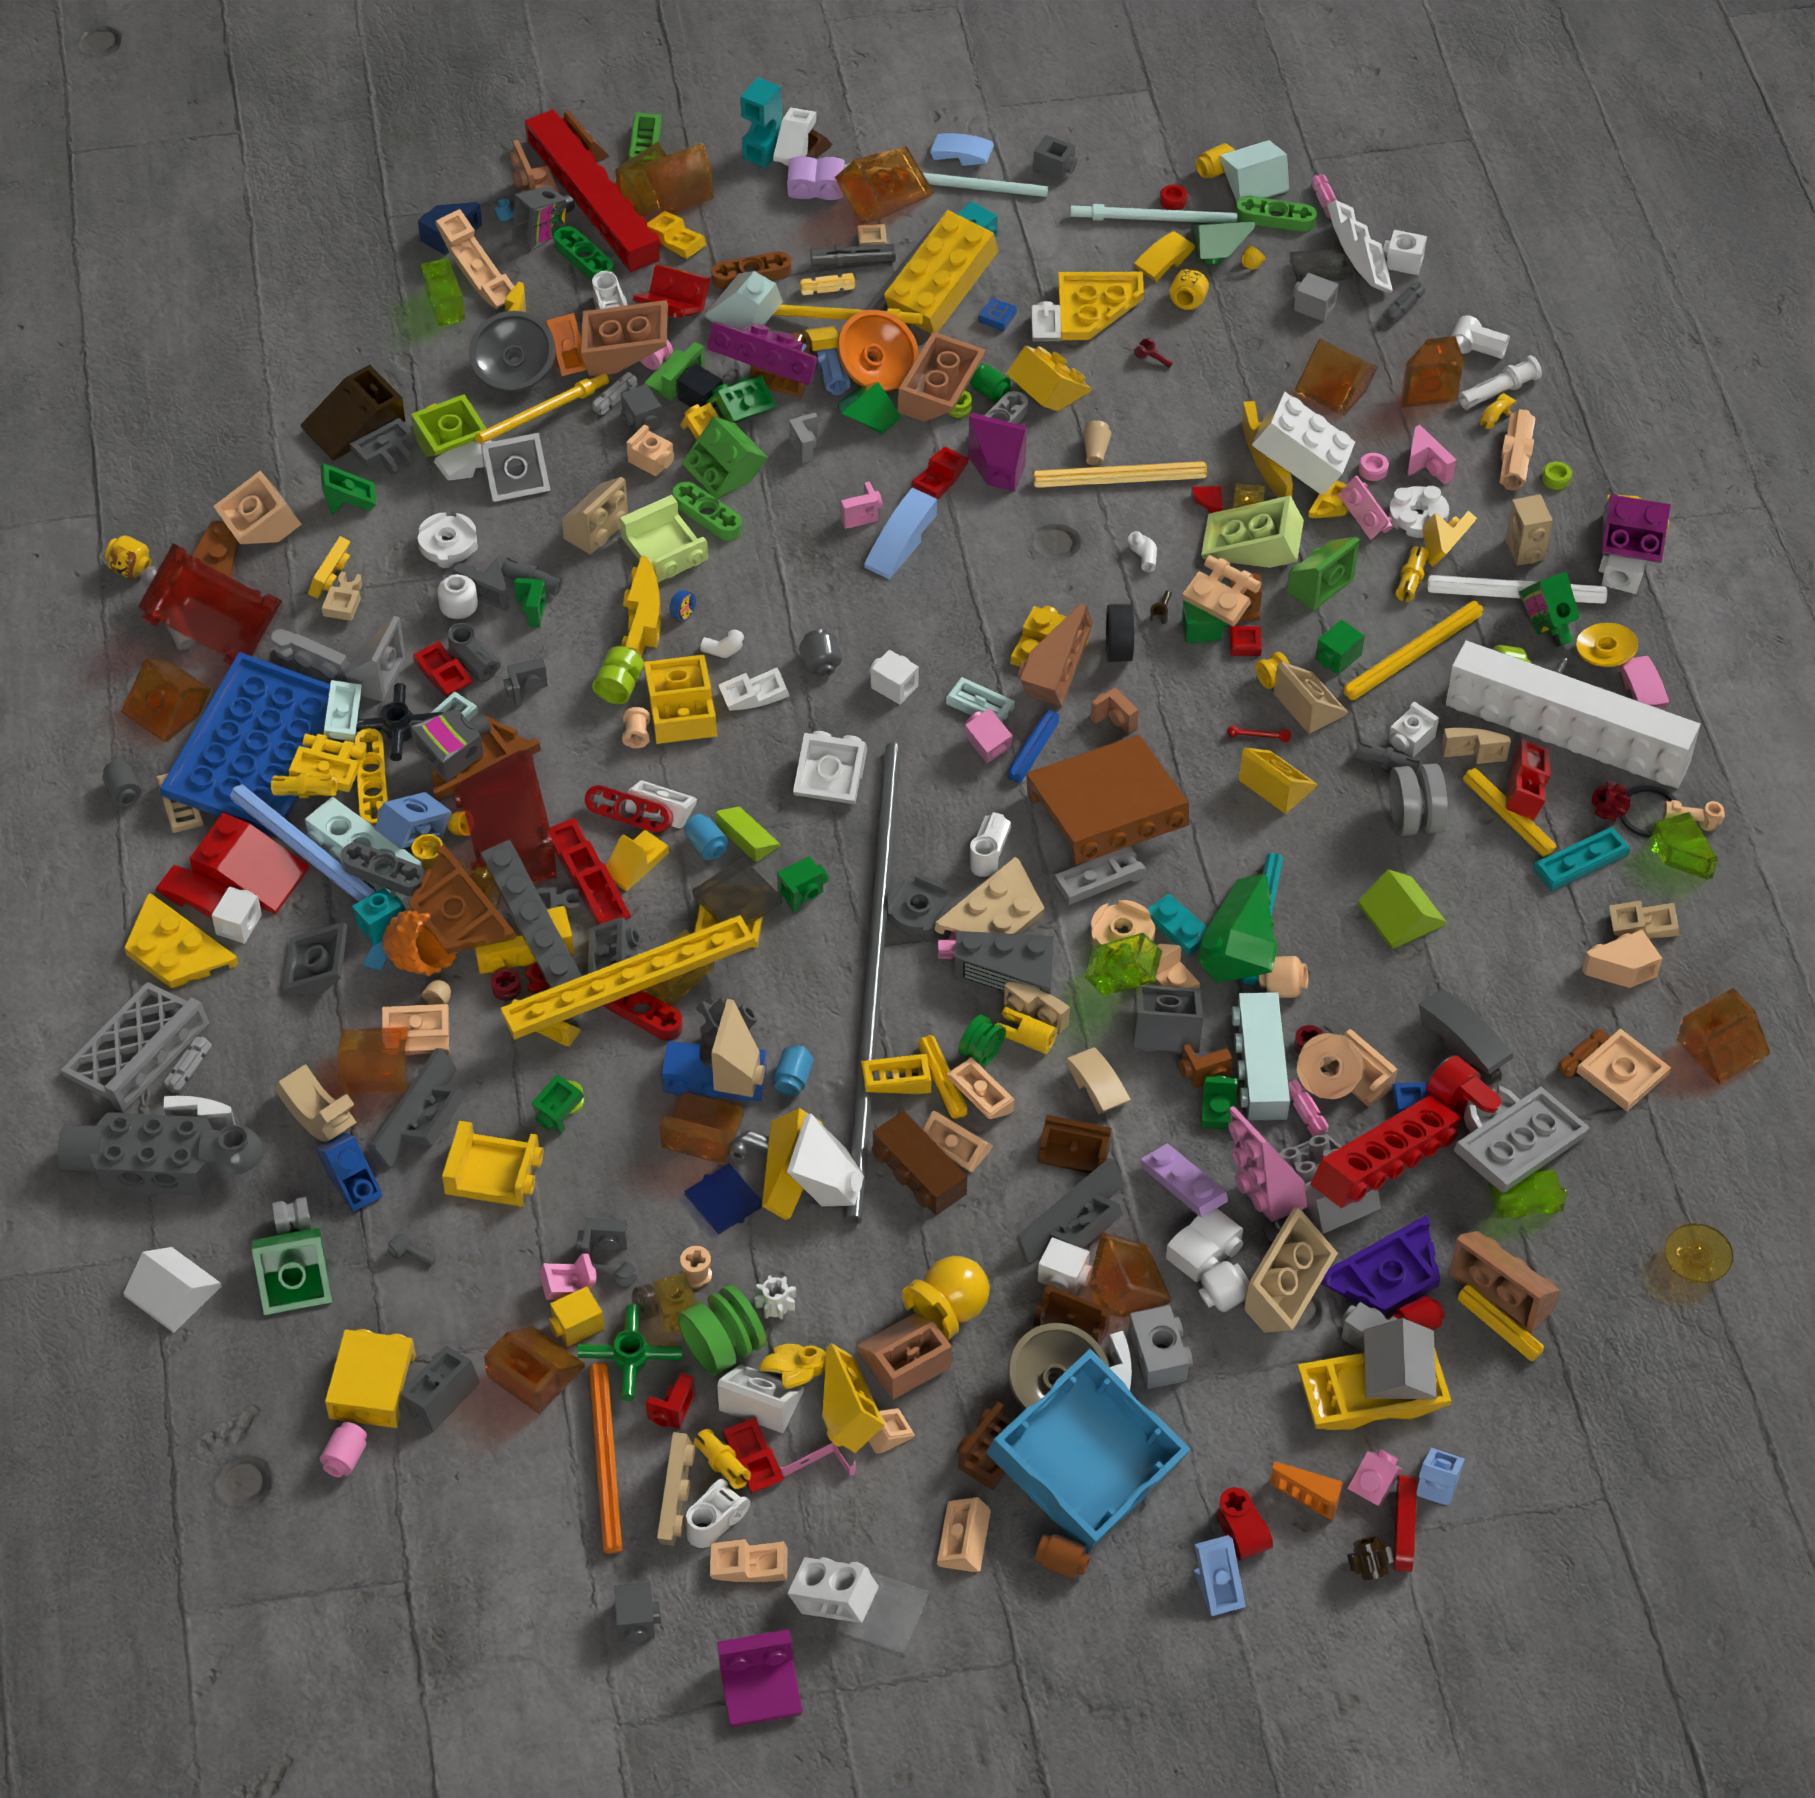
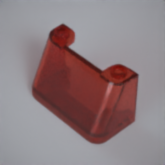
M173 543L138 605V609L143 612L141 618L155 626L162 623L225 656L223 661L230 666L239 652L254 657L284 608L282 600L270 594L264 595L262 598L261 591L245 586L202 563L196 557L192 561L193 557L186 554L187 550Z
M530 749L517 751L458 782V789L453 790L456 808L462 807L463 811H465L475 854V862H470L473 881H480L482 892L497 890V887L481 858V852L509 839L532 882L557 878L551 830Z

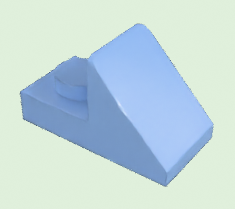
M1431 1448L1419 1474L1420 1480L1417 1487V1496L1443 1505H1449L1465 1459Z
M1227 1535L1194 1544L1199 1568L1194 1569V1573L1209 1614L1215 1616L1246 1607L1233 1539Z

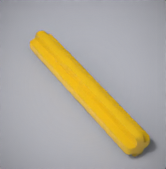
M1474 768L1466 772L1463 782L1544 858L1553 854L1557 847L1556 844L1530 819L1507 810L1506 796L1479 770Z

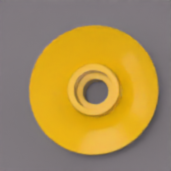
M1599 623L1589 626L1579 634L1576 648L1580 657L1586 662L1601 667H1613L1622 665L1635 656L1638 650V640L1636 635L1623 625Z

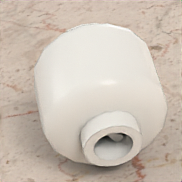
M456 574L440 582L437 589L439 607L445 616L452 619H464L476 611L478 599L476 585L472 579Z
M1223 1261L1202 1274L1201 1283L1203 1288L1198 1290L1208 1308L1215 1305L1219 1311L1227 1312L1246 1300L1247 1286L1250 1281L1238 1263L1232 1265L1228 1261Z

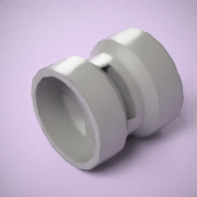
M307 1197L296 1198L290 1204L284 1201L272 1202L277 1235L288 1234L291 1229H298L300 1231L312 1229Z

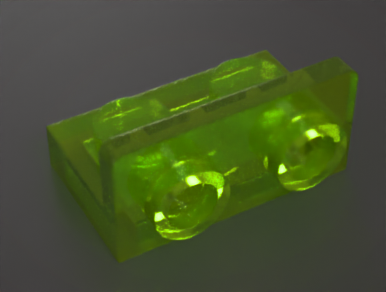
M1556 1170L1534 1172L1505 1193L1499 1191L1490 1182L1488 1184L1497 1219L1506 1217L1517 1219L1525 1215L1540 1213L1551 1215L1564 1210L1567 1191L1565 1187H1560Z

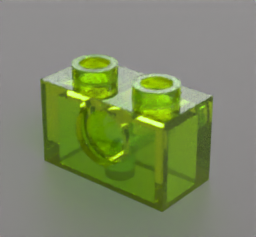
M445 258L421 264L424 290L437 325L443 326L464 321L463 296L449 259Z
M1144 933L1093 947L1084 978L1103 996L1153 983L1163 951Z

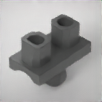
M721 997L713 1005L701 1002L696 1007L697 1011L705 1017L706 1023L700 1027L702 1041L708 1046H714L727 998ZM742 1004L738 1010L749 1030L757 1022V1018L750 1006Z

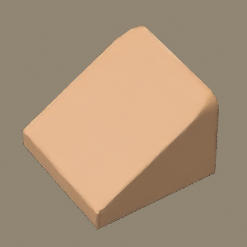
M899 1408L881 1410L879 1413L885 1426L869 1440V1443L875 1453L880 1454L913 1439L915 1434Z

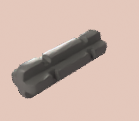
M1420 282L1411 284L1383 312V317L1387 319L1388 323L1393 324L1417 302L1418 298L1420 299L1425 294V288L1421 286Z

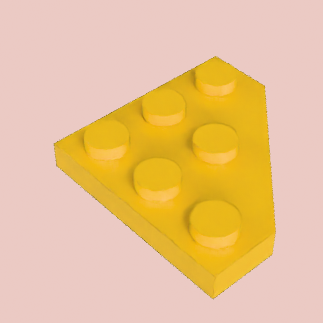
M1058 272L1061 340H1090L1144 299L1143 272Z

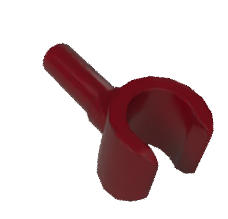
M1150 338L1143 339L1139 342L1141 346H1137L1134 349V354L1140 359L1150 356L1168 368H1171L1173 365L1172 361L1155 350V343Z

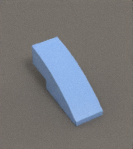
M911 488L881 531L866 559L864 568L890 580L921 543V534L937 516V499Z

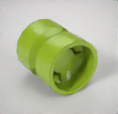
M616 646L610 648L593 681V691L602 700L611 704L619 705L626 703L643 671V659L639 654L627 647Z

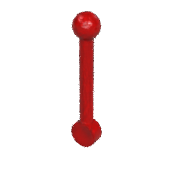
M1234 725L1227 729L1228 736L1232 738L1237 735L1279 738L1282 742H1289L1291 739V732L1288 729H1282L1280 732L1238 729Z

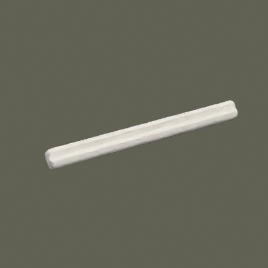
M1430 575L1427 589L1430 593L1521 599L1519 591L1537 582ZM1571 584L1575 602L1606 603L1607 587Z

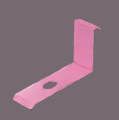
M831 1443L786 1467H780L782 1476L785 1477L834 1452L848 1475L852 1476L856 1470V1461H854L853 1466L849 1467L836 1445ZM809 1459L807 1462L800 1465L801 1462Z

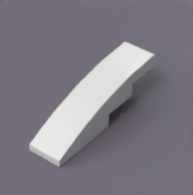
M1334 200L1327 207L1335 232L1345 253L1370 286L1388 294L1391 293L1393 290L1381 243L1370 239L1367 225L1356 221L1352 207Z

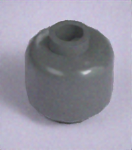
M824 629L808 632L804 635V639L799 645L805 670L809 673L817 674L819 677L833 674L835 668L842 661L835 635L828 633Z

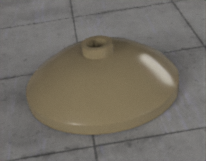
M1063 1323L1044 1324L1027 1332L1015 1345L1008 1363L1009 1385L1019 1405L1025 1410L1041 1400L1052 1388L1048 1377H1054L1057 1380L1089 1349L1109 1367L1107 1357L1100 1345L1085 1331Z

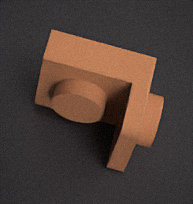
M1116 687L1106 693L1099 694L1092 701L1091 720L1095 724L1109 716L1111 722L1116 727L1120 726L1128 735L1138 729L1139 710Z

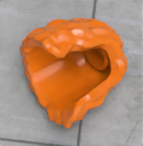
M406 909L403 912H399L396 917L391 918L382 937V949L398 969L431 976L433 973H440L442 968L451 966L456 959L455 953L457 952L447 954L424 925L430 919V913L418 914L416 910Z

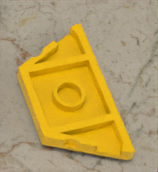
M152 893L147 895L125 945V952L129 958L171 989L184 985L193 979L199 980L211 976L210 970L228 965L229 969L239 964L236 955Z

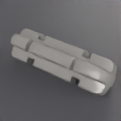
M626 372L619 380L601 394L602 396H598L592 402V410L599 415H604L610 410L609 406L613 407L621 400V393L634 389L637 386L636 376Z
M196 1037L189 1046L191 1050L187 1049L173 1068L174 1074L170 1072L165 1079L164 1086L170 1092L180 1093L187 1083L185 1079L189 1080L203 1061L202 1056L206 1057L211 1050L212 1044L205 1037Z

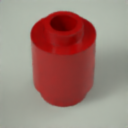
M1426 1295L1398 1308L1396 1314L1391 1315L1390 1319L1392 1316L1397 1319L1404 1318L1428 1329L1436 1330L1442 1326L1441 1319L1445 1315L1438 1300H1432Z

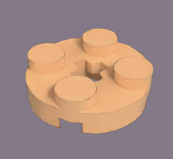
M1119 900L1117 905L1109 907L1107 903L1102 905L1092 917V945L1109 957L1122 959L1125 962H1133L1135 958L1145 953L1154 941L1155 924L1151 920V914L1144 906L1136 902ZM1123 926H1127L1128 933H1119L1115 928L1121 929Z
M1325 1033L1313 1037L1304 1045L1297 1062V1074L1301 1084L1308 1092L1319 1098L1338 1099L1356 1089L1363 1078L1364 1061L1359 1048L1354 1042L1343 1035ZM1326 1057H1330L1332 1061L1338 1060L1340 1066L1336 1068L1337 1074L1334 1076L1330 1072L1323 1073L1321 1069L1325 1065L1324 1059Z

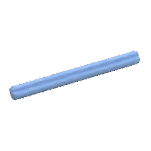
M244 785L233 788L230 794L232 801L356 901L360 902L375 893L361 879L345 872L341 863Z

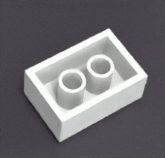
M1284 392L1265 413L1252 446L1319 494L1324 495L1343 474L1355 441L1348 434L1328 423L1323 416L1314 413L1304 406L1299 399Z

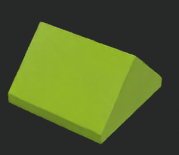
M1389 869L1358 900V906L1391 949L1446 925V920L1412 876Z

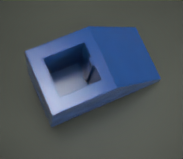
M342 1133L315 1148L328 1177L353 1212L383 1196L355 1136Z

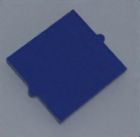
M730 1163L711 1175L705 1174L703 1180L684 1191V1195L718 1235L738 1222L744 1223L747 1216L762 1208V1200Z

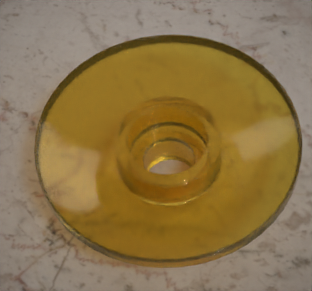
M1692 1223L1676 1228L1668 1236L1664 1248L1665 1259L1671 1270L1682 1279L1693 1283L1707 1284L1716 1282L1729 1272L1733 1263V1249L1728 1239L1717 1229L1705 1224ZM1693 1257H1697L1701 1261L1694 1260Z

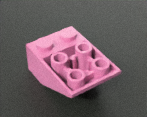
M1234 1106L1230 1107L1231 1122L1228 1124V1128L1234 1141L1232 1157L1237 1165L1238 1174L1235 1175V1182L1239 1191L1242 1194L1246 1193L1252 1200L1258 1212L1262 1211L1271 1222L1290 1215L1294 1207H1299L1301 1210L1306 1208L1307 1200L1304 1180Z

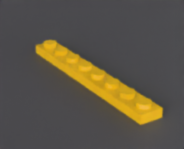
M741 915L501 1007V1016L515 1040L754 946V938Z

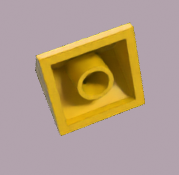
M1245 747L1242 751L1239 781L1285 814L1309 795L1318 785L1270 750Z

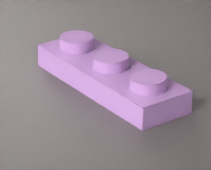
M1168 1143L1141 1158L1142 1169L1200 1217L1228 1202L1227 1191Z

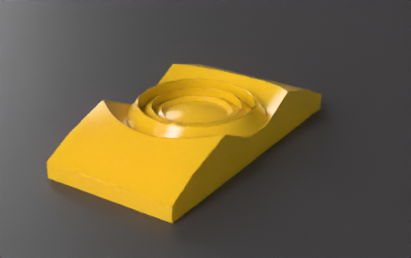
M1436 1351V1399L1365 1398L1364 1353L1298 1364L1297 1367L1315 1429L1353 1430L1382 1419L1410 1420L1449 1406L1452 1401Z

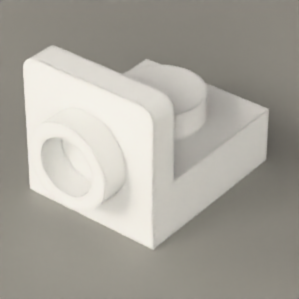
M1047 301L1032 305L1030 312L1032 341H1060V305H1053L1052 302Z

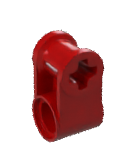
M1238 1487L1228 1488L1223 1491L1219 1500L1220 1507L1217 1511V1521L1225 1536L1229 1535L1233 1539L1236 1559L1242 1561L1273 1548L1270 1530L1265 1521L1260 1517L1250 1495Z

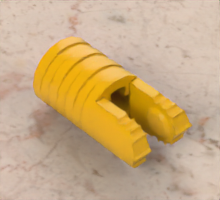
M1004 1007L1001 1013L1003 1017L1019 1025L1017 1030L1000 1023V1025L1006 1028L1005 1038L1045 1055L1048 1054L1054 1044L1057 1027L1011 1008Z

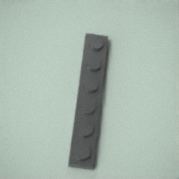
M509 839L481 852V858L548 987L553 988L581 977L574 960L511 840Z

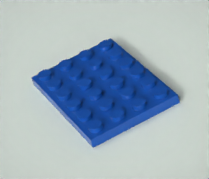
M239 652L160 787V796L218 817L225 813L250 823L265 834L277 837L232 801L230 794L235 786L244 785L282 817L288 818L299 796H274L271 791V780H273L272 777L274 775L289 776V768L299 746L311 749V747L303 746L302 744L305 734L314 736L324 734L330 684Z

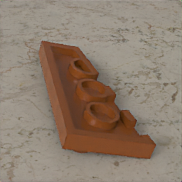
M224 521L210 522L172 590L174 593L173 600L183 618L224 619L240 544Z

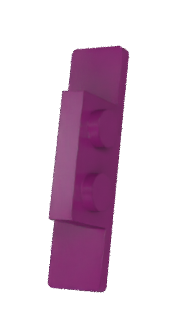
M719 322L712 324L707 344L708 350L806 385L812 383L817 357L802 352L803 342L794 340L793 335L784 332L777 334L768 331L769 328L758 323H753L742 330Z

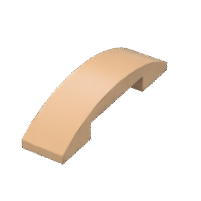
M459 209L436 220V226L448 250L474 289L493 308L498 309L504 306V299L514 288V285L506 274L501 275L487 256L474 237V228L462 211Z

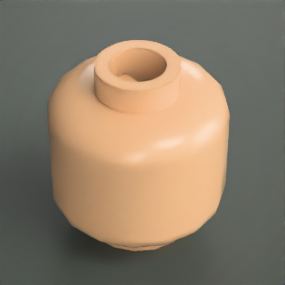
M1297 956L1275 957L1272 972L1259 975L1261 988H1266L1268 993L1278 992L1279 998L1299 997L1303 989L1308 988L1306 963H1301Z

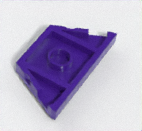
M1425 1215L1333 1265L1328 1269L1320 1284L1358 1304L1361 1302L1369 1308H1375L1384 1316L1435 1289L1440 1284L1438 1265L1435 1262L1434 1243L1431 1242L1429 1232V1218Z

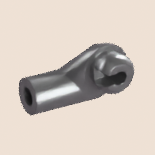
M753 1130L746 1131L733 1138L729 1143V1156L733 1160L741 1161L746 1155L755 1150L768 1154L769 1136Z

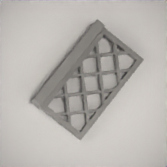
M146 982L60 1071L67 1079L111 1101L115 1109L124 1112L210 1022L200 1001L192 997L186 1001ZM150 995L158 998L157 1004L141 1006ZM180 1009L173 1017L165 1019V1011ZM159 1013V1020L142 1023V1016ZM136 1018V1026L120 1029V1025L125 1020ZM159 1030L150 1040L143 1041V1033ZM137 1035V1043L121 1046V1038ZM115 1040V1048L98 1051V1047L103 1042ZM138 1052L129 1062L122 1063V1055ZM116 1058V1065L99 1068L100 1060ZM93 1062V1070L81 1073L76 1072L82 1064ZM115 1075L105 1086L100 1084L99 1078Z

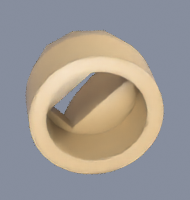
M436 980L428 984L422 996L429 1005L447 1004L451 997V989L446 982Z

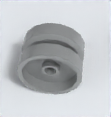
M1437 763L1424 764L1418 768L1416 774L1410 766L1393 767L1389 776V802L1393 826L1398 836L1415 835L1418 833L1420 825L1427 834L1444 832L1447 826L1448 801L1441 767Z

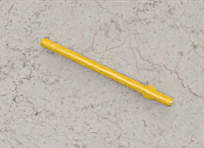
M780 305L772 316L848 320L854 314L864 310ZM888 308L885 311L896 316L905 324L921 325L923 322L922 313L902 312L901 309Z
M603 373L590 380L587 378L577 382L573 388L477 433L475 439L479 444H483L577 398L584 399L594 394L596 389L607 385L609 378Z

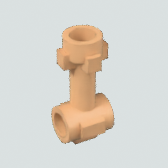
M1671 800V802L1665 801L1662 816L1663 820L1676 824L1679 823L1680 819L1699 821L1702 829L1714 831L1718 825L1722 824L1725 812L1723 806L1715 801L1708 802L1704 809L1683 807L1681 802Z

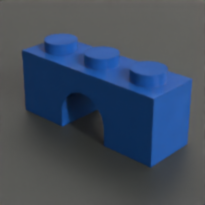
M668 1041L662 1071L663 1092L679 1096L685 1094L699 1095L711 1099L721 1097L744 1102L751 1100L762 1101L767 1070L766 1050H759L760 1065L765 1066L762 1085H756L753 1097L714 1090L713 1069L702 1063L700 1044Z

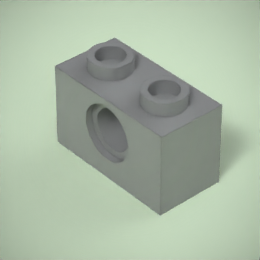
M1167 1305L1130 1313L1128 1332L1146 1389L1187 1381L1188 1368L1193 1366L1192 1354L1188 1346L1183 1347L1181 1337H1183L1182 1323L1179 1317L1174 1318L1171 1306ZM1161 1344L1167 1346L1168 1348H1158L1156 1347V1345Z

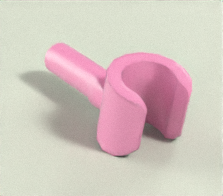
M951 932L949 940H938V959H955L956 932Z

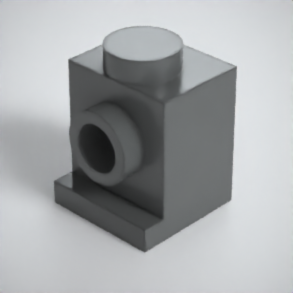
M1045 135L1034 150L1033 172L1037 174L1041 170L1063 178L1067 172L1072 174L1076 168L1077 158L1075 157V145Z

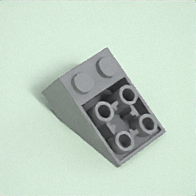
M1327 1133L1314 1136L1309 1141L1295 1147L1285 1148L1279 1153L1304 1180L1307 1207L1302 1209V1211L1322 1234L1381 1209L1378 1190H1371L1359 1202L1353 1201L1341 1209L1310 1185L1321 1159L1342 1147Z

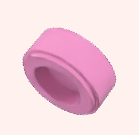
M1379 453L1365 454L1359 462V473L1364 479L1369 481L1382 480L1388 473L1389 462L1385 456Z

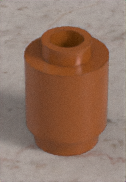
M1044 1534L1038 1546L1035 1561L1041 1563L1044 1569L1075 1580L1078 1574L1084 1575L1086 1573L1091 1555L1086 1553L1087 1546L1057 1534H1053V1536Z

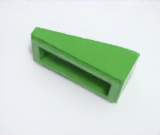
M634 112L628 156L629 162L656 164L662 129V115ZM640 129L654 130V132L640 131ZM639 136H641V137H652L653 140H652V139H641V138H638V137H639ZM637 144L652 145V147L637 146ZM636 152H647V153H651V155L635 154V153H636Z

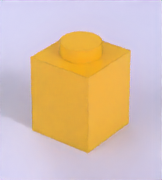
M587 1286L550 1303L552 1317L548 1319L549 1326L556 1338L561 1336L567 1347L605 1330L603 1312Z

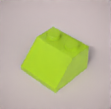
M465 394L411 414L416 442L426 457L436 456L476 441L475 435L487 429Z

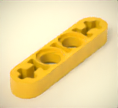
M367 728L361 730L355 736V746L366 749L364 760L356 759L359 761L357 773L359 812L362 819L375 827L378 815L376 819H371V808L377 807V812H379L383 803L388 802L385 750L382 734L376 729ZM367 742H373V752L367 753ZM368 764H377L379 766L374 772L363 770ZM370 788L381 790L376 796H367L365 794L366 790Z

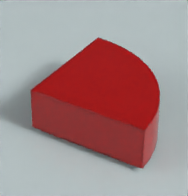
M1192 486L1191 495L1196 504L1199 503L1208 509L1209 513L1223 511L1221 486Z

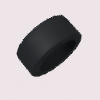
M1108 604L1106 653L1109 662L1133 660L1134 613L1132 604Z

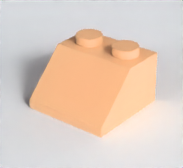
M261 470L213 506L240 544L279 542L302 525Z

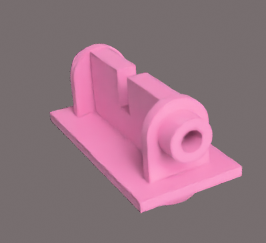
M1355 476L1341 490L1338 496L1369 539L1373 540L1381 531L1386 533L1393 528L1391 524L1392 519L1387 517L1382 508L1377 504L1367 489L1368 485L1365 482L1362 483L1359 477Z

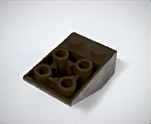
M368 365L345 377L302 422L301 428L334 461L351 452L350 443L397 418L406 422L403 399L371 365Z

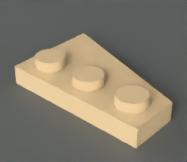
M673 1432L657 1535L658 1541L663 1545L675 1546L676 1536L682 1537L685 1517L681 1515L683 1501L687 1502L690 1480L687 1479L689 1468L693 1465L695 1445H692L688 1435L685 1433Z

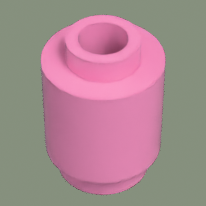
M350 1422L342 1423L340 1427L334 1430L320 1456L323 1469L334 1477L350 1475L367 1445L365 1441L367 1433L356 1424Z

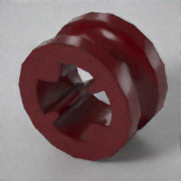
M502 968L492 975V991L496 998L508 1001L520 994L521 984L517 971L511 968ZM505 981H509L508 987H502Z
M1305 1025L1299 1028L1294 1042L1296 1052L1298 1054L1301 1053L1305 1045L1304 1040L1309 1041L1315 1036L1324 1034L1323 1031L1314 1025Z

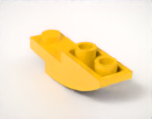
M641 556L638 567H633L630 580L631 590L626 589L623 602L624 607H628V630L630 632L628 636L623 637L621 646L635 651L641 658L645 646L657 648L661 630L659 587L654 569L647 556Z

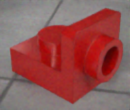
M680 1373L676 1384L669 1386L665 1401L648 1397L645 1403L648 1419L661 1427L671 1426L681 1429L696 1395L694 1378Z

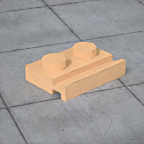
M448 1004L382 1007L383 1055L432 1054L436 1048H442L446 1053H450Z

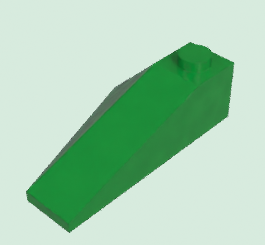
M1265 874L1237 879L1203 935L1197 961L1216 983L1271 973L1273 970L1278 945L1277 939L1273 935L1272 927L1275 925L1274 918L1270 915L1269 906L1271 898L1268 878Z

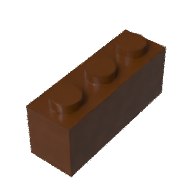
M904 1110L872 1131V1152L875 1158L880 1163H886L893 1170L896 1180L903 1186L907 1185L914 1192L917 1202L922 1207H928L935 1215H938L967 1195L968 1176Z

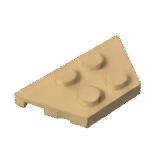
M1014 857L937 920L934 930L941 934H944L945 930L956 933L957 931L1022 934L1043 916L1045 908L1020 860Z

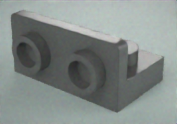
M623 917L589 928L588 974L638 955V946L641 943L639 932Z

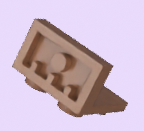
M514 140L513 152H510V160L516 171L512 173L515 188H520L521 193L550 186L560 194L548 166L531 169L519 140Z

